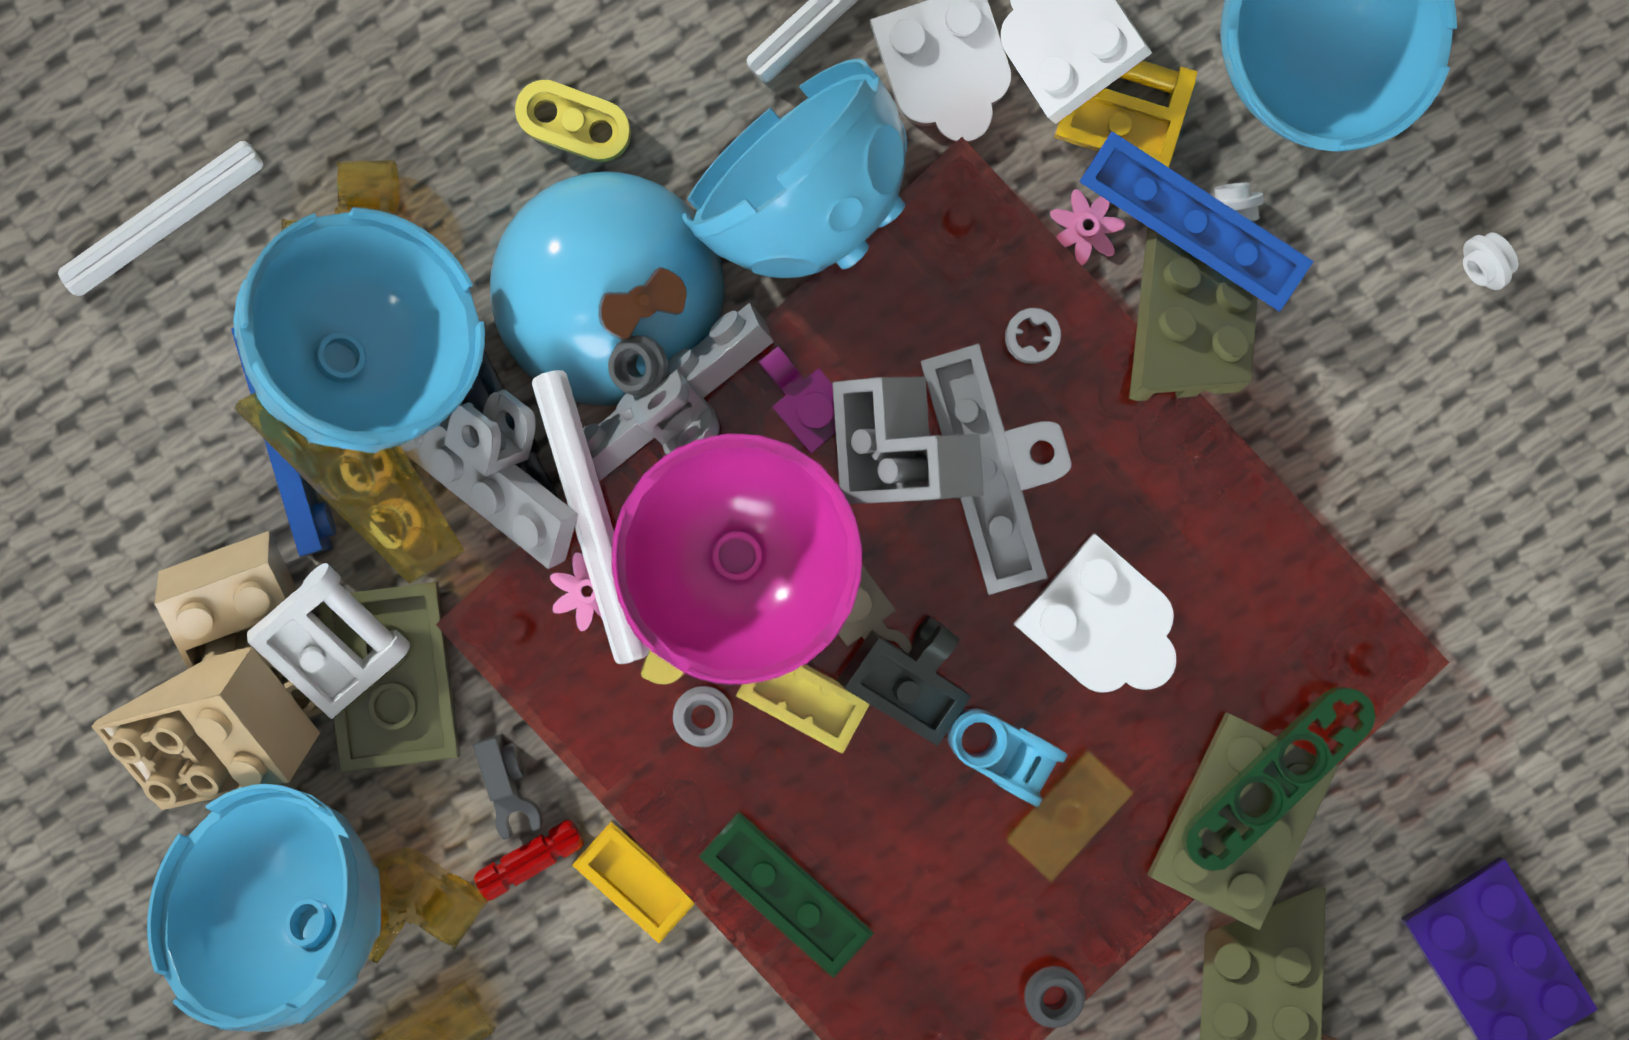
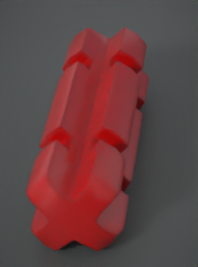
M565 820L548 831V836L545 837L541 834L500 859V864L497 865L493 862L479 870L473 878L481 895L487 901H492L506 893L510 889V884L513 883L515 886H518L554 865L558 861L557 857L560 855L566 858L581 849L584 840L572 820Z

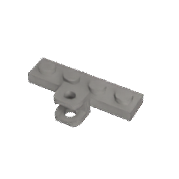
M750 303L738 312L731 311L719 318L711 327L709 336L693 349L686 348L673 355L668 360L667 377L644 396H632L626 393L619 401L616 411L601 423H591L583 428L599 482L654 437L663 446L664 452L667 455L676 448L695 440L718 435L719 421L716 412L704 397L774 342L764 318Z
M980 344L920 361L942 436L980 434L984 496L960 497L988 594H994L1046 579L1048 577L1023 490L1055 481L1070 470L1072 462L1061 426L1055 422L1045 421L1005 431ZM1040 440L1049 442L1054 448V457L1046 464L1036 462L1031 454L1033 445Z
M500 390L491 394L485 404L483 414L475 409L472 403L460 405L436 428L401 446H396L546 568L549 569L565 562L578 513L516 466V464L529 458L536 423L533 411L508 391ZM506 411L509 412L514 419V430H512L506 423Z

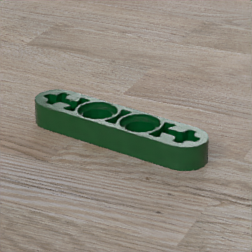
M1341 686L1329 689L1313 702L1188 822L1183 831L1182 843L1189 859L1203 869L1217 871L1227 868L1241 857L1369 734L1374 726L1376 716L1374 705L1368 696L1359 690ZM1339 701L1349 705L1355 701L1358 707L1353 711L1352 715L1357 723L1352 729L1339 725L1327 735L1328 738L1337 742V745L1330 751L1324 739L1309 731L1308 727L1315 721L1319 728L1325 730L1337 717L1336 712L1332 708L1335 702ZM1296 740H1307L1316 749V763L1310 771L1304 774H1293L1285 765V750L1289 744ZM1262 782L1272 792L1271 807L1261 816H1249L1240 807V794L1244 787L1250 783ZM1227 805L1233 817L1248 826L1249 829L1241 836L1238 829L1232 826L1220 839L1225 847L1221 854L1217 856L1213 852L1207 851L1200 856L1198 850L1203 845V841L1198 834L1205 827L1213 832L1219 831L1229 821L1219 814V811Z

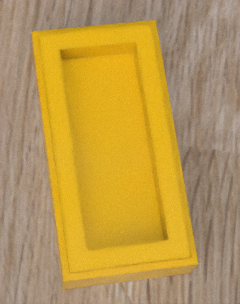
M614 820L603 829L572 864L574 868L658 943L667 936L699 900L695 893Z

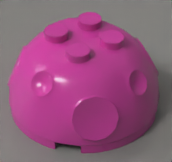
M722 434L695 440L665 455L643 474L622 506L613 534L611 570L614 586L625 619L635 636L654 654L683 673L714 683L750 684L779 678L808 663L827 647L841 631L848 615L852 611L861 582L862 545L856 517L842 489L820 464L789 444L761 435Z

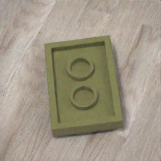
M439 581L351 592L350 594L389 631L397 630L410 642V648L395 666L334 717L340 773L458 758L461 754ZM324 601L319 604L321 621L361 659L372 652L373 648Z
M1225 712L1147 875L1260 930L1339 766H1335L1232 865L1217 871L1203 869L1190 860L1183 849L1182 836L1184 828L1207 803L1277 738V736ZM1289 744L1285 750L1284 762L1288 770L1293 774H1304L1310 771L1316 763V755L1293 744ZM1250 783L1244 787L1240 794V807L1249 816H1261L1271 807L1272 792L1265 783ZM1227 805L1219 811V814L1229 821L1219 831L1213 832L1205 827L1198 834L1203 841V845L1198 850L1200 856L1207 851H1211L1217 856L1221 854L1225 847L1220 839L1232 826L1238 829L1241 836L1249 829L1248 826L1233 817Z

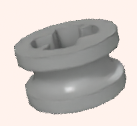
M1028 308L1020 311L1010 320L1005 330V343L1008 351L1015 359L1026 364H1037L1047 360L1056 352L1061 340V330L1058 321L1051 313L1041 308ZM1029 320L1030 324L1034 327L1041 324L1047 327L1049 336H1045L1042 341L1048 345L1043 351L1037 353L1033 346H1026L1022 349L1018 345L1016 336H1021L1023 330L1018 329L1021 322Z

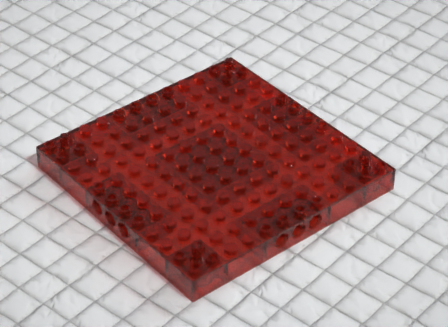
M961 137L898 195L905 203L903 211L889 224L877 228L865 240L869 244L866 254L847 269H841L837 263H834L817 274L814 273L764 320L774 342L704 397V399L716 412L719 421L718 435L727 433L761 435L789 444L820 464L839 485L836 433L815 451L809 453L772 408L785 394L760 366L759 362L776 347H779L804 379L818 368L832 384L839 381L881 377H925L920 361L980 344L1005 431L1045 421L1055 422L1061 426L1072 462L1070 470L1055 481L1023 490L1048 577L1046 579L989 595L960 498L849 504L856 517L862 545V565L896 610L882 621L885 626L902 632L909 639L912 646L913 637L918 626L928 615L945 625L960 640L954 651L945 659L936 672L960 686L972 696L963 710L968 708L986 710L1018 729L1022 727L1068 753L1064 762L1056 763L1039 794L1043 800L1039 807L1008 792L991 781L992 779L961 761L952 751L948 743L947 733L939 745L936 746L872 705H869L844 753L841 754L738 698L736 694L742 684L714 683L684 674L678 681L662 685L642 677L641 668L645 657L626 664H617L614 661L602 617L595 610L592 621L585 631H581L577 627V607L565 613L558 614L553 612V605L556 601L569 592L558 588L552 583L550 577L554 573H567L575 576L572 567L573 555L576 552L582 554L575 528L565 562L548 569L523 548L519 547L436 624L821 1040H1044L1056 1028L1046 1027L1037 1023L1030 1016L1024 1003V990L1027 982L1037 971L1050 966L1064 967L1072 971L1084 987L1086 1001L1195 900L1150 878L1147 874L1225 712L1278 737L1329 689L1343 686L1359 690L1368 696L1374 705L1376 716L1374 726L1369 734L1336 765L1339 766L1450 663L1201 394L1177 398L1175 392L1154 393L1146 401H1135L1129 398L1137 325L970 144ZM1028 308H1041L1051 313L1058 321L1061 330V340L1056 352L1047 360L1037 364H1026L1015 359L1008 351L1005 343V330L1010 320L1020 311ZM1029 320L1019 324L1018 329L1023 330L1021 336H1016V340L1022 349L1026 346H1033L1038 353L1047 347L1048 344L1042 341L1045 336H1049L1048 329L1044 324L1034 327L1030 324ZM926 382L929 436H942ZM655 437L599 482L614 531L622 506L643 474L666 455L663 446ZM1040 440L1033 445L1031 454L1036 462L1046 464L1053 459L1054 448L1049 442ZM1092 534H1096L1160 590L1171 603L1174 619L1172 628L1166 637L1175 649L1176 666L1170 679L1160 687L1143 690L1125 683L1120 688L1111 692L1090 690L1077 681L1014 625V622ZM586 585L582 592L586 597H590L593 589ZM837 635L827 647L806 664L838 680L864 642V639L861 636L847 647L841 637ZM889 641V642H891L892 644H894L895 646H897V647L900 648V646H899L898 643H896V642H894V641ZM698 686H709L718 689L729 699L733 708L734 718L730 732L721 742L709 747H697L685 742L677 733L673 723V710L678 699L687 690ZM1339 701L1335 702L1332 708L1337 714L1336 719L1325 730L1319 728L1315 721L1309 725L1308 730L1324 739L1331 751L1337 745V742L1328 738L1327 735L1339 725H1344L1351 729L1356 725L1357 721L1352 713L1358 707L1355 701L1349 705ZM699 705L693 709L692 719L696 725L708 727L715 721V713L711 707ZM977 722L965 729L962 735V746L965 751L979 753L990 745L992 729L989 724ZM1296 740L1291 743L1316 755V749L1307 740ZM739 810L874 930V934L834 978L699 858V854ZM1058 986L1049 988L1044 994V1002L1047 1004L1057 1003L1063 996V988Z

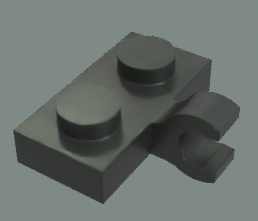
M929 615L918 626L909 654L871 630L837 680L846 690L936 746L939 745L972 697L963 688L936 672L945 659L954 651L960 638L950 632L949 628Z

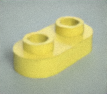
M551 80L534 81L523 88L517 97L515 104L516 119L524 132L537 141L594 162L612 161L621 156L629 145L631 128L628 119L617 105ZM543 103H552L557 107V115L551 122L543 123L536 118V111ZM606 123L612 127V136L607 142L597 143L591 139V130L596 124Z

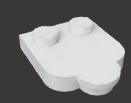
M927 0L870 19V26L897 107L902 116L918 126H932L936 124L940 133L953 142L968 143L980 138L990 126L993 115L992 105L1003 98L1011 81V69L988 0Z
M1010 0L1014 10L1007 16L1001 29V42L1005 52L1047 117L1055 124L1152 54V51L1117 0Z
M1092 534L1014 622V625L1077 681L1096 692H1111L1120 688L1125 683L1138 689H1154L1166 683L1175 670L1176 652L1172 643L1166 637L1172 628L1174 619L1170 601L1096 534Z

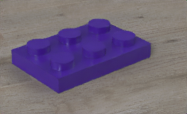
M1501 857L1401 918L1476 1040H1549L1598 1010L1508 863Z

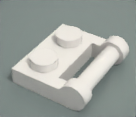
M324 563L315 568L306 577L302 586L247 632L248 643L332 719L395 666L408 652L410 642L397 630L389 631L339 583L341 576L329 564ZM324 601L373 648L372 652L361 659L311 611Z

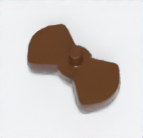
M659 267L644 285L636 286L628 291V293H604L598 307L600 323L612 336L621 340H628L641 318L650 317L656 311L680 315L684 310L687 298L685 284L673 271Z

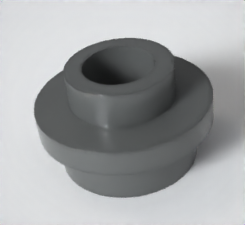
M635 335L617 344L610 355L608 370L612 381L622 391L632 396H644L667 377L668 360L665 351L656 340L645 335ZM639 355H642L646 364L644 376L639 373L636 366Z
M1050 966L1037 971L1029 979L1024 990V1003L1030 1016L1037 1023L1046 1027L1058 1028L1070 1024L1080 1015L1085 1003V991L1081 981L1072 971L1064 967ZM1054 986L1063 988V996L1057 1003L1047 1004L1044 1002V994L1049 988Z

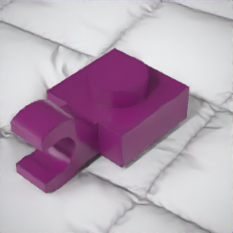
M776 347L759 362L760 366L785 394L772 408L809 453H812L836 433L833 384L819 368L804 379L782 350Z

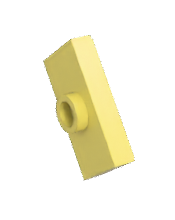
M807 664L779 678L742 684L736 694L738 698L841 754L844 753L870 705L846 690L837 680Z

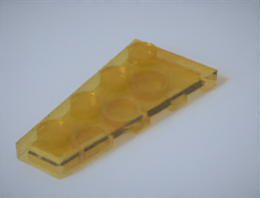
M256 392L239 400L235 405L234 409L409 584L456 559L465 551L400 446L382 449L378 453L315 444L308 442L305 436L273 417L261 404Z

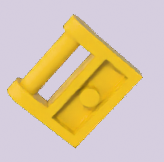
M1142 60L1119 78L1170 93L1167 107L1104 88L1059 121L1053 138L1099 152L1113 131L1169 168L1198 71L1182 66L1179 67L1178 71Z

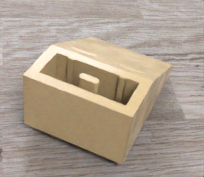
M270 531L158 571L155 606L189 669L209 657L251 647L248 643L247 632L295 592L296 588ZM258 652L308 718L323 713L320 708Z
M252 646L209 657L101 717L92 725L95 732L108 746L110 753L125 766L143 788L146 796L156 803L161 810L216 799L230 791L250 785L289 783L320 734L315 725Z

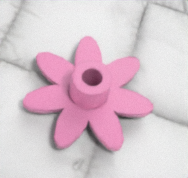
M1077 189L1073 190L1071 194L1073 212L1065 209H1054L1050 212L1051 218L1057 224L1067 228L1053 240V248H1065L1076 243L1075 258L1076 262L1081 266L1087 262L1092 246L1105 256H1113L1115 249L1105 234L1122 230L1126 225L1125 221L1116 217H1104L1110 205V202L1100 196L1089 208L1083 193ZM1083 222H1089L1092 225V230H1085Z
M576 552L572 560L575 576L567 573H554L550 577L552 583L558 588L569 592L556 601L553 605V612L558 614L565 613L577 607V627L581 631H585L592 621L594 610L600 617L601 614L594 590L590 597H586L582 592L586 585L592 589L593 587L583 554Z

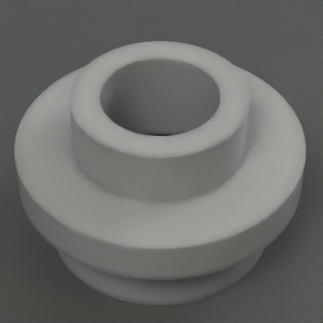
M698 686L687 690L678 699L673 710V723L677 733L685 742L697 747H709L721 742L728 735L733 724L734 714L729 699L718 689L709 686ZM699 705L711 707L715 713V721L708 727L696 725L692 719L693 709Z

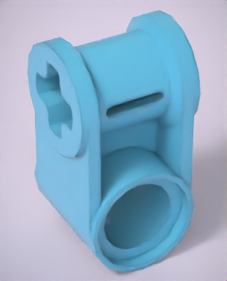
M968 708L961 711L947 732L948 743L961 761L992 779L991 781L1037 807H1039L1043 800L1039 793L1057 762H1064L1068 755L1065 751L1022 727L1018 729L990 712L979 708ZM977 722L989 724L992 729L990 745L979 753L965 751L962 746V735L965 729Z

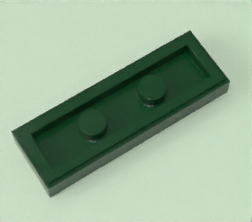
M740 810L699 854V858L832 978L843 969L874 934V930Z

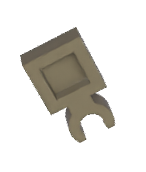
M862 565L861 582L852 611L838 635L848 647L861 636L865 640L872 630L886 640L898 643L900 648L908 654L912 648L909 639L902 632L893 628H887L882 622L896 610Z

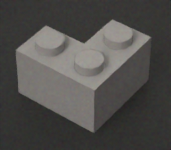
M881 377L833 382L839 487L842 489L849 504L984 496L980 434L929 436L926 377Z

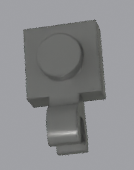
M501 733L479 740L473 744L490 802L493 801L495 807V825L500 837L505 840L513 835L509 824V816L515 811L524 812L529 817L530 826L533 831L540 829L543 822L540 808L535 802L522 797L518 793L519 787L516 779L524 777V769L515 743L506 745Z

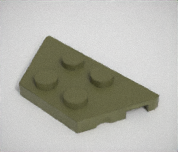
M1148 226L1129 398L1135 401H1146L1154 393L1175 392L1177 398L1197 396L1203 391L1213 392L1214 394L1240 392L1252 380L1258 298Z
M1316 887L1271 906L1260 930L1236 920L1205 933L1200 1040H1322L1326 888Z

